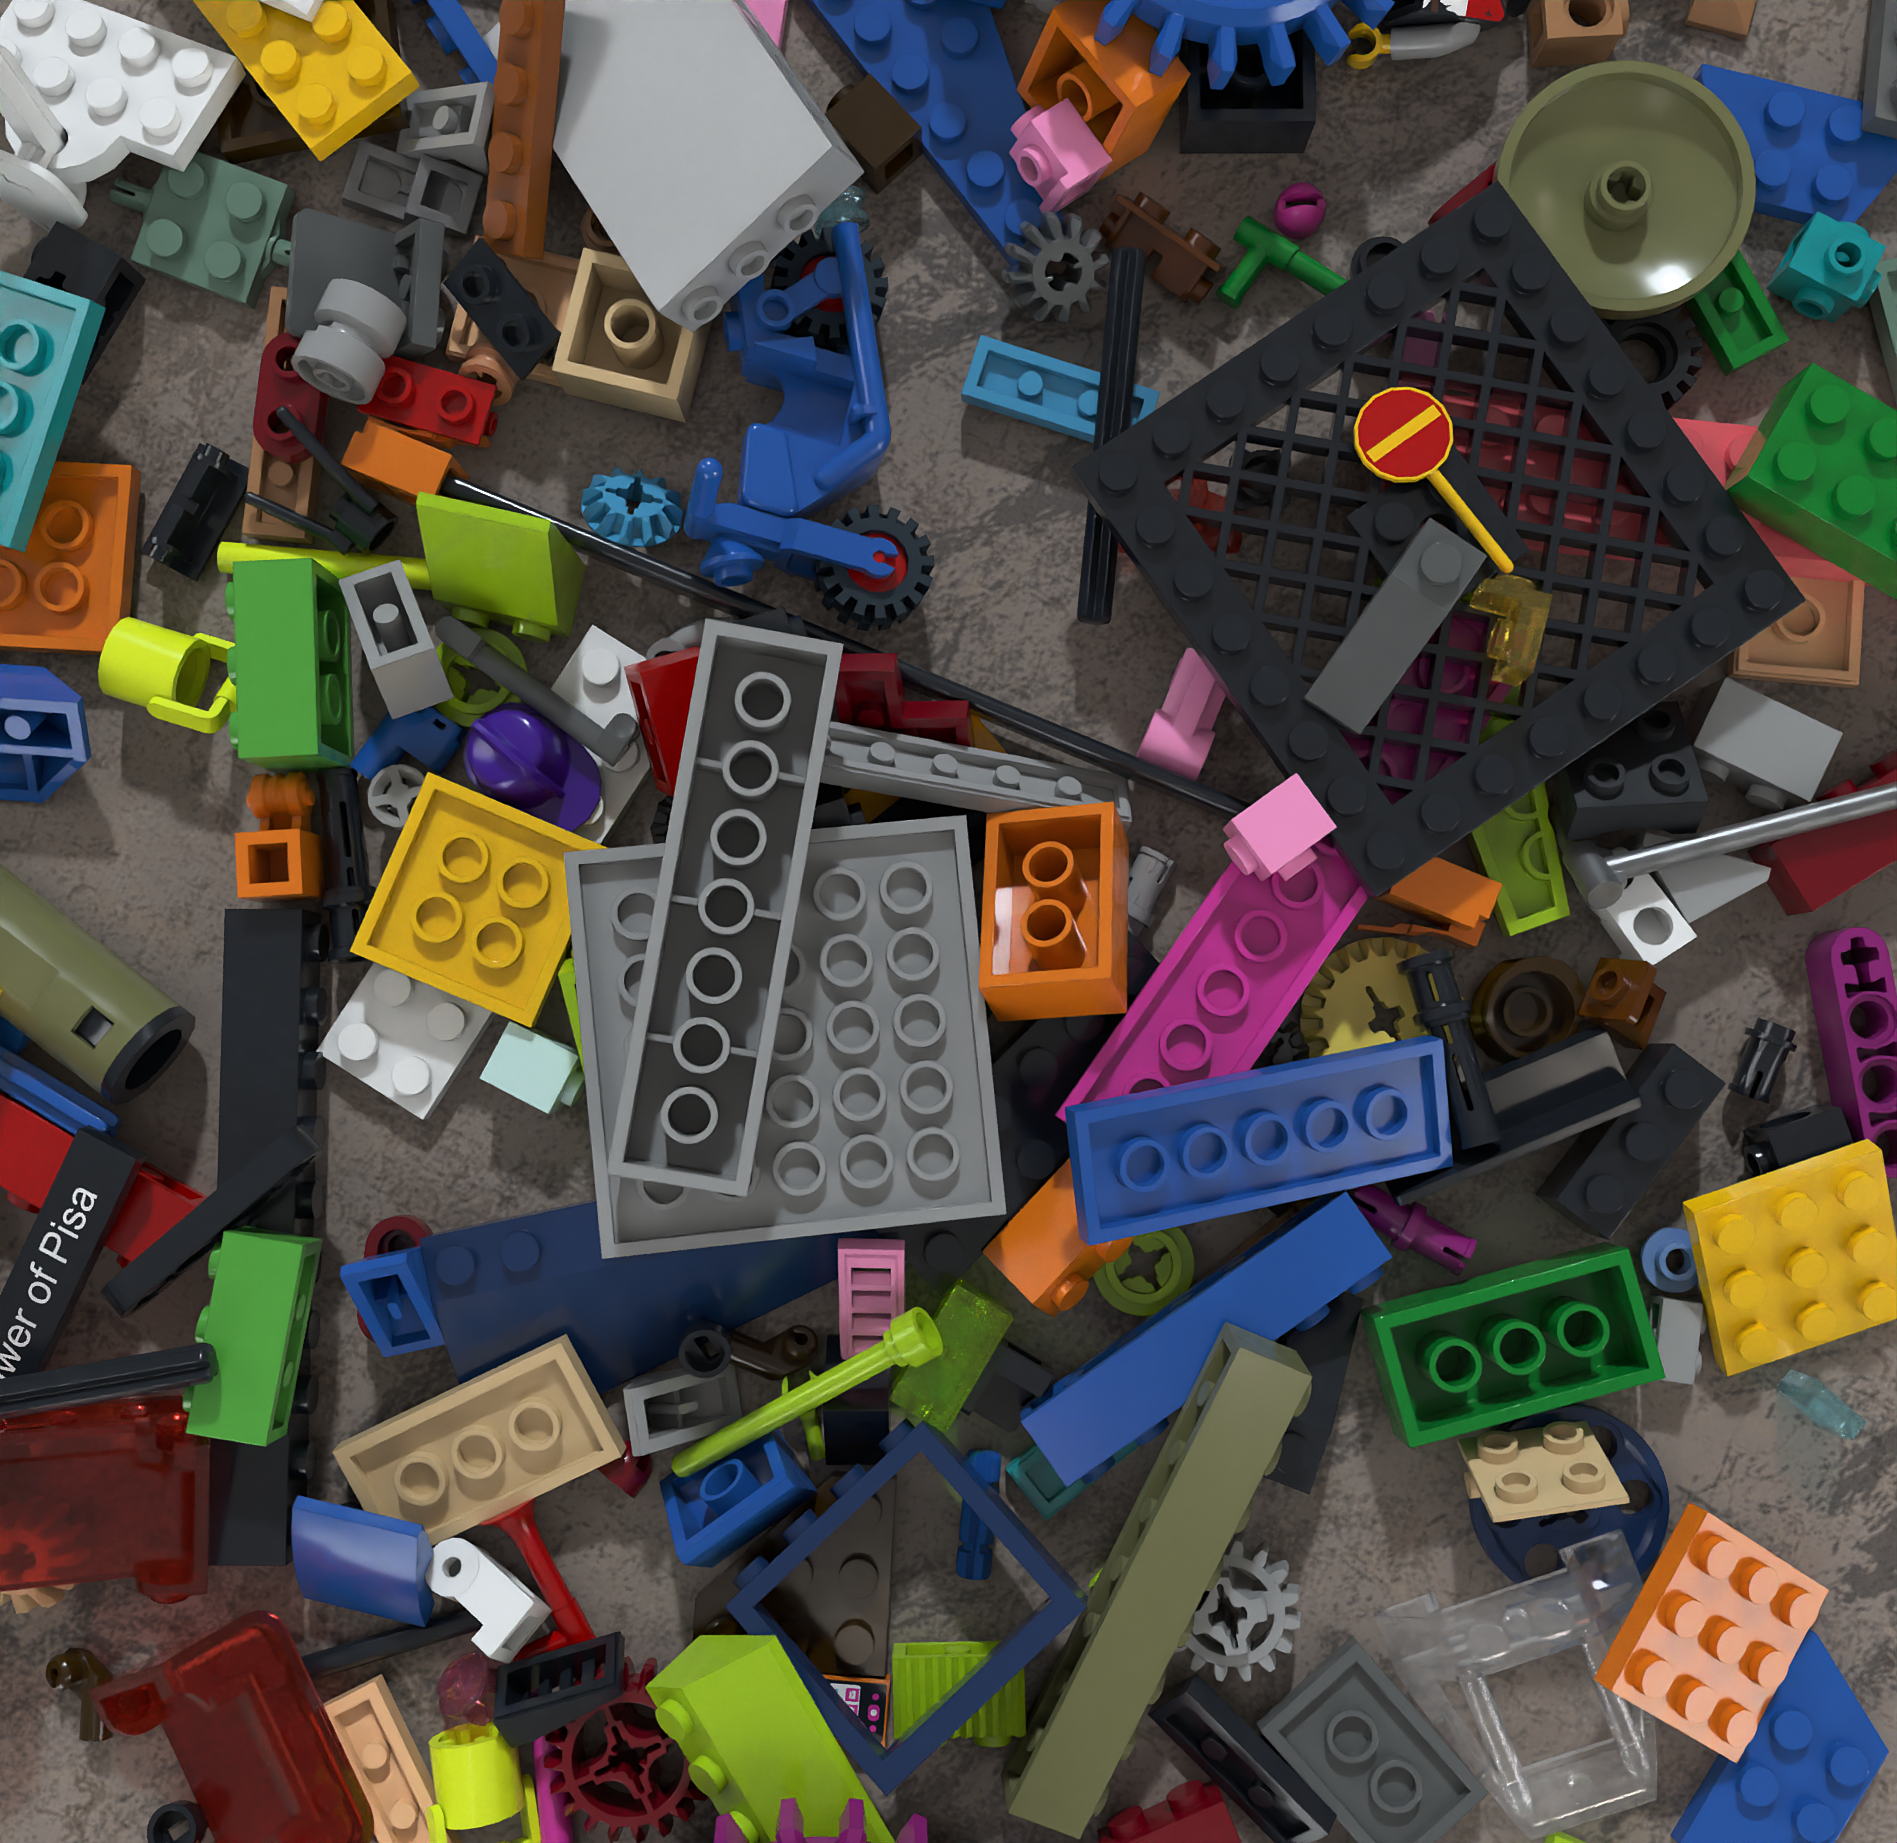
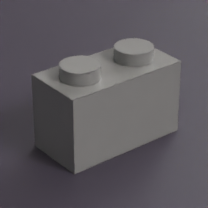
M400 559L338 580L368 664L392 720L454 698Z
M1724 677L1703 688L1686 723V729L1702 779L1715 784H1724L1725 781L1730 782L1747 791L1745 798L1749 802L1774 812H1781L1783 809L1786 810L1811 802L1843 735L1842 732L1728 677Z

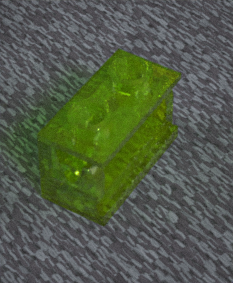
M959 1278L948 1289L932 1317L942 1339V1354L917 1368L911 1365L902 1367L891 1386L894 1390L889 1400L946 1434L1013 1321L1012 1309Z

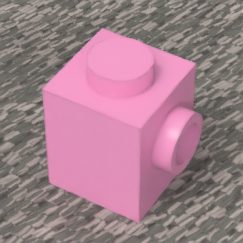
M1295 773L1229 821L1223 828V831L1229 837V840L1224 843V847L1232 861L1245 875H1249L1254 871L1262 882L1278 871L1283 880L1287 881L1318 858L1310 847L1337 828V826L1299 775Z

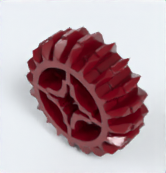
M629 1656L624 1657L623 1695L544 1736L548 1743L560 1749L549 1752L544 1756V1768L563 1772L551 1781L549 1785L550 1794L570 1792L571 1796L563 1808L565 1817L575 1815L583 1809L588 1813L583 1826L585 1833L593 1832L597 1828L599 1821L610 1825L607 1833L610 1843L619 1840L624 1827L631 1828L632 1837L636 1843L644 1842L649 1832L650 1823L662 1837H665L671 1833L674 1826L673 1816L684 1822L689 1821L696 1809L693 1800L705 1801L708 1798L691 1780L688 1772L690 1763L685 1755L682 1772L670 1784L662 1787L658 1778L662 1770L658 1757L666 1754L670 1744L675 1742V1740L663 1731L656 1718L653 1719L641 1715L633 1705V1703H639L655 1710L657 1709L645 1688L656 1677L658 1664L654 1657L646 1660L641 1673H635L634 1664ZM604 1663L595 1667V1680L605 1677ZM577 1678L573 1686L581 1684L582 1678ZM602 1709L607 1719L603 1728L607 1742L599 1746L595 1755L586 1758L583 1744L585 1723L592 1715ZM624 1740H627L628 1745L632 1749L641 1746L646 1748L642 1757L639 1758L634 1749L625 1752L620 1750ZM604 1782H621L627 1786L632 1794L617 1791Z

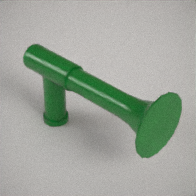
M1247 215L1238 226L1233 240L1248 249V251L1224 285L1218 288L1216 295L1226 305L1238 309L1242 303V298L1267 263H1270L1284 273H1290L1324 296L1348 280L1300 251V247Z

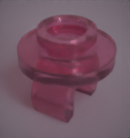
M470 1652L460 1660L452 1661L443 1671L437 1686L441 1714L453 1720L465 1716L471 1724L476 1726H486L490 1721L486 1706L477 1700L485 1693L496 1692L497 1669L489 1668L488 1660L484 1656L476 1652Z

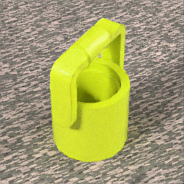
M127 617L121 619L113 627L105 641L98 668L99 686L103 694L146 707L147 711L158 719L203 733H216L223 728L231 712L237 711L236 686L231 683L229 676L214 697V703L209 711L195 707L207 683L210 658L227 663L228 650L230 647L235 646V643L203 633H196L194 636H190Z
M493 1719L458 1725L442 1731L431 1738L428 1745L436 1804L426 1809L430 1843H447L445 1828L465 1830L483 1827L512 1817L519 1811L523 1837L509 1842L503 1840L497 1843H541L532 1778L529 1774L521 1775L518 1747L511 1748L493 1724Z

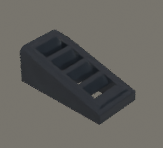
M620 1631L498 1666L493 1724L511 1748L537 1740L623 1695L625 1638ZM605 1662V1677L595 1680V1667ZM582 1674L581 1684L573 1686L574 1678ZM559 1686L558 1691L552 1692V1689Z

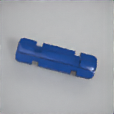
M982 1448L970 1449L966 1459L998 1494V1488L994 1487V1482H999L1001 1456L999 1452ZM962 1498L959 1540L963 1542V1545L958 1546L956 1572L961 1578L986 1580L991 1575L993 1553L992 1549L988 1548L989 1544H994V1533Z

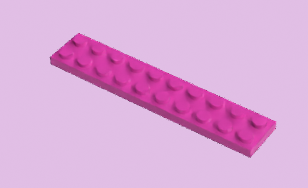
M1452 617L1448 646L1479 652L1484 623ZM1498 628L1494 655L1525 660L1527 647ZM1435 632L1427 643H1434ZM1416 657L1397 684L1426 689L1431 659ZM1445 662L1440 692L1472 697L1476 667ZM1491 670L1486 700L1502 703L1519 678V675ZM1391 698L1386 729L1418 734L1423 704ZM1437 707L1432 737L1464 743L1469 712ZM1374 716L1367 725H1373ZM1483 716L1481 732L1491 719V716ZM1343 736L1362 764L1366 766L1370 741ZM1383 743L1378 774L1410 780L1415 749ZM1430 752L1425 782L1461 757ZM1382 790L1392 805L1407 795ZM1326 836L1310 847L1318 858L1287 881H1284L1278 871H1276L1261 882L1254 871L1249 875H1245L1232 860L1230 861L1128 1008L1127 1013L1124 1014L1056 1112V1117L1066 1123L1064 1107L1249 1071L1369 897Z

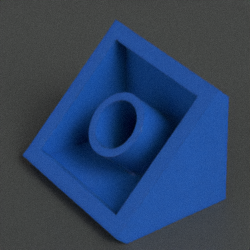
M779 1428L689 1477H679L672 1472L659 1482L677 1557L684 1565L709 1568L716 1566L818 1492Z

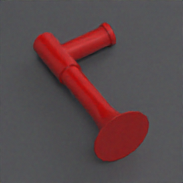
M535 1498L480 1523V1526L493 1525L498 1527L512 1539L545 1601L552 1609L550 1615L558 1628L524 1645L510 1663L597 1638L576 1597H572L542 1540L535 1521Z

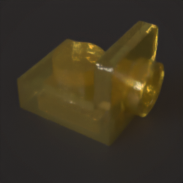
M1497 575L1494 579H1485L1473 592L1469 605L1474 609L1507 617L1506 619L1498 618L1489 640L1487 657L1496 659L1491 680L1516 687L1534 672L1553 597L1552 594L1534 590L1535 584L1532 581L1519 576Z

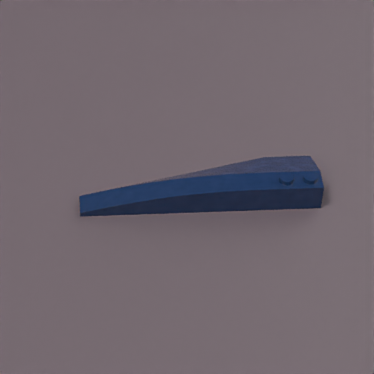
M593 1199L440 1231L422 1237L419 1240L432 1306L459 1385L567 1334L600 1395L678 1357L680 1338L683 1332L695 1322L703 1319L716 1321L729 1332L838 1279L839 1238H884L875 1229L602 1259L597 1201ZM707 1336L699 1337L703 1344L709 1342Z

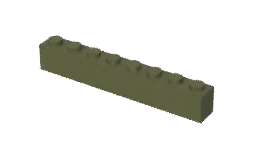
M1225 1321L1088 1597L1087 1608L1080 1613L1026 1722V1735L1018 1738L1000 1774L1009 1814L1080 1839L1091 1816H1098L1103 1810L1109 1793V1780L1119 1760L1125 1761L1130 1756L1137 1738V1725L1147 1705H1153L1159 1699L1165 1684L1166 1667L1176 1647L1182 1648L1189 1640L1194 1626V1612L1205 1590L1211 1591L1217 1584L1223 1568V1554L1233 1534L1240 1533L1247 1525L1252 1511V1497L1263 1475L1267 1476L1275 1469L1281 1455V1439L1292 1417L1300 1416L1309 1402L1313 1376L1296 1350Z

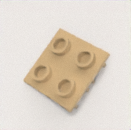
M1556 1421L1545 1427L1511 1432L1489 1431L1481 1436L1457 1439L1458 1447L1470 1471L1464 1473L1467 1494L1470 1499L1481 1497L1493 1523L1629 1503L1627 1492L1586 1421Z

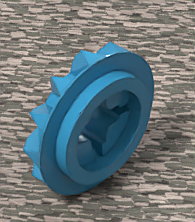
M615 467L610 476L594 474L590 487L583 489L581 502L583 518L595 533L607 540L629 547H651L668 541L679 531L684 512L681 509V493L667 489L664 477L654 479L645 477L642 469L636 474H626L620 468ZM628 500L640 502L638 509H634L633 515L627 514L628 507L626 504Z

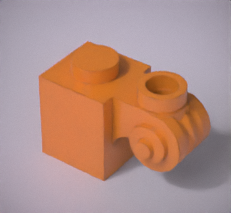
M302 771L289 772L287 775L283 773H276L274 776H271L269 773L254 775L246 802L248 809H252L255 818L260 819L259 831L234 833L237 898L259 903L322 899L325 892L323 836L314 834L311 831L312 805L315 804V795L305 774Z

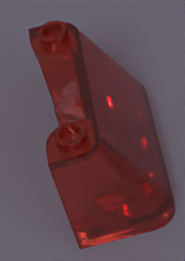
M183 1395L116 1399L0 1420V1592L135 1577V1586L138 1592L149 1596L153 1602L159 1604H174L186 1600L189 1596L207 1594L210 1442L209 1437L186 1433L189 1412L183 1410Z
M255 1610L235 1617L126 1668L88 1689L102 1722L109 1731L118 1736L133 1737L162 1724L197 1803L205 1812L209 1823L208 1827L215 1840L213 1843L371 1842L374 1833V1817L369 1802L288 1628L281 1618L274 1613L265 1610Z

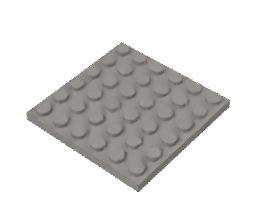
M966 815L811 829L747 1197L606 1174L665 843L564 852L602 1259L1007 1214L985 998L978 988L980 947Z

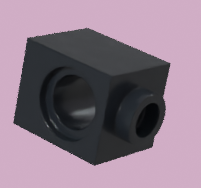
M1812 1105L1743 1129L1749 1145L1744 1148V1157L1753 1178L1854 1143L1841 1106Z

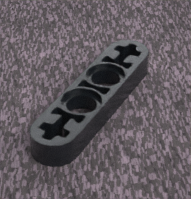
M303 1124L288 1130L103 1287L101 1294L121 1318H126L140 1310L211 1251L215 1243L220 1239L222 1240L224 1231L238 1228L320 1157L324 1152V1148Z

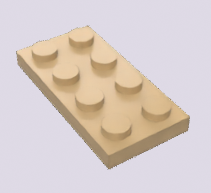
M567 1334L340 1442L332 1453L364 1511L423 1525L431 1546L622 1457L627 1446Z

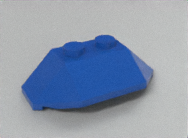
M0 664V800L44 803L92 756L83 698L45 667Z

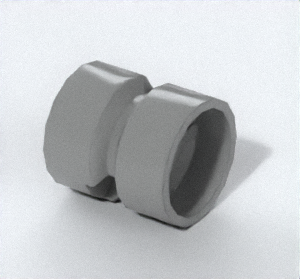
M343 278L332 279L314 312L318 328L317 330L305 331L291 363L300 377L327 395L353 404H368L372 400L385 372V365L381 358H389L393 355L407 326V318L394 302L373 288Z

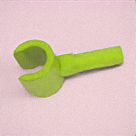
M809 1370L810 1379L819 1376L814 1371ZM787 1375L782 1382L783 1395L792 1390V1382L790 1376ZM817 1407L799 1416L803 1423L811 1461L821 1460L826 1457Z

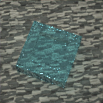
M1791 1369L1777 1385L1780 1388L1779 1392L1822 1430L1845 1440H1853L1867 1424L1865 1420L1814 1377Z

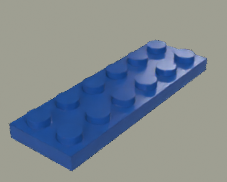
M1432 1035L1064 1107L1079 1239L1089 1246L1453 1166L1443 1039Z

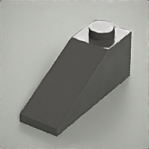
M1429 518L1415 534L1303 700L1359 736L1452 609L1487 555L1432 518Z

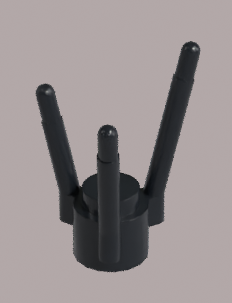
M285 406L278 407L276 415L346 491L329 513V517L336 522L335 529L253 492H246L243 497L244 501L268 515L328 542L343 556L354 546L366 556L372 554L390 536L398 523V517L371 494L362 489Z

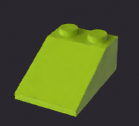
M421 491L418 492L416 509L432 595L436 602L448 612H451L452 617L470 628L488 629L489 621L513 626L511 634L529 641L549 643L551 635L570 639L587 566L551 520Z

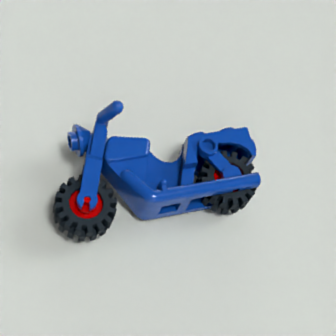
M843 222L834 227H822L820 238L816 239L812 229L801 233L799 244L792 240L770 261L767 267L768 269L772 264L776 263L770 290L764 291L763 274L767 271L766 269L758 277L749 280L729 299L731 312L723 313V328L727 351H738L741 376L746 377V382L783 392L784 400L780 411L771 422L766 425L753 423L746 430L740 457L737 504L731 502L715 504L723 475L722 465L713 457L701 459L694 475L684 521V530L687 536L692 539H703L712 542L699 568L702 576L714 578L715 585L732 587L751 582L754 579L753 572L761 569L764 566V559L773 561V566L784 573L813 580L816 593L822 591L824 594L821 603L827 611L834 607L839 612L837 620L846 625L848 620L851 619L858 622V630L868 631L871 625H878V630L881 631L889 629L895 621H898L899 624L905 621L912 611L916 610L931 585L933 577L930 576V573L935 565L934 555H927V550L931 545L927 535L925 534L920 538L916 535L915 531L919 524L911 517L906 524L898 520L900 510L890 507L887 515L880 514L879 505H868L865 512L859 514L857 507L846 512L842 521L837 518L830 526L807 520L873 478L891 441V426L875 329L887 300L885 296L889 288L888 277L881 278L885 268L881 257L871 261L870 256L873 247L866 240L860 244L858 225L854 222ZM826 347H833V352L826 350Z

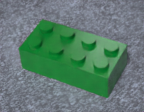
M1812 362L1781 387L1725 483L1724 489L1741 511L1897 600V410Z
M1601 1242L1368 1306L1360 1310V1316L1393 1433L1409 1448L1666 1378L1629 1249L1608 1242Z

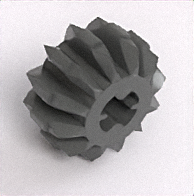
M1044 211L1041 217V232L1031 223L1024 221L1019 225L1020 233L1027 240L1023 247L1015 243H1007L1005 245L1004 252L1018 260V264L1009 266L1001 272L1004 281L1010 284H1018L1013 290L1010 299L1018 307L1030 304V316L1040 322L1052 312L1055 320L1059 323H1068L1071 315V303L1083 313H1087L1092 309L1091 301L1085 295L1089 288L1097 292H1103L1107 289V283L1094 275V271L1105 268L1111 263L1108 254L1094 251L1102 235L1092 227L1082 231V217L1074 213H1069L1060 223L1056 213ZM1049 260L1054 262L1062 260L1066 263L1062 275L1058 273L1050 275L1045 272Z

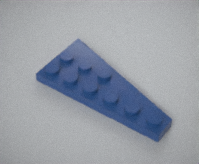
M804 0L862 76L865 78L871 73L921 126L922 153L1008 264L1010 266L1018 264V260L1004 252L1005 245L1007 243H1015L1023 247L1027 240L1020 233L1019 225L1024 221L1031 223L1041 232L1042 212L1039 206L1044 200L1035 188L1022 178L1016 162L1009 154L1017 141V138L1010 129L1026 113L1021 96L1016 90L1017 85L990 7L968 0ZM1059 210L1056 212V214L1061 223L1063 221V216L1061 210Z

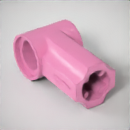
M1187 647L1183 657L1180 658L1161 710L1156 708L1136 757L1196 781L1216 732L1211 730L1226 694L1194 649Z

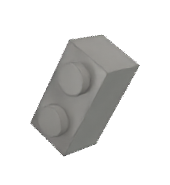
M1650 1294L1648 1317L1666 1378L1660 1380L1694 1385L1695 1375L1699 1374L1702 1366V1356L1700 1351H1698L1700 1335L1705 1332L1707 1324L1703 1303L1691 1299Z

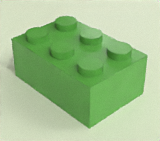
M313 558L233 562V582H228L225 589L226 610L231 621H234L235 646L230 647L227 653L228 675L231 683L236 686L237 711L231 712L229 717L230 741L233 748L238 750L239 759L274 773H283L284 775L297 771H302L304 774H317V772L326 769L352 768L350 763L355 758L350 612L338 582L340 579Z

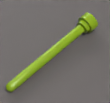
M914 1307L894 1318L890 1323V1329L884 1332L883 1340L678 1452L672 1459L671 1466L673 1472L679 1477H689L895 1364L900 1367L911 1365L917 1368L940 1356L943 1352V1343L934 1321L920 1307Z

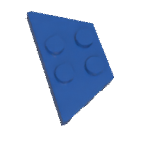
M1702 64L1694 74L1693 79L1712 91L1726 105L1743 130L1754 162L1756 197L1753 212L1806 224L1819 211L1838 222L1855 223L1897 173V139L1861 130L1863 102L1707 64Z
M1808 1629L1788 1667L1785 1679L1778 1686L1757 1726L1753 1739L1747 1744L1738 1763L1736 1764L1721 1754L1717 1756L1670 1834L1677 1843H1835L1889 1754V1750L1815 1632Z

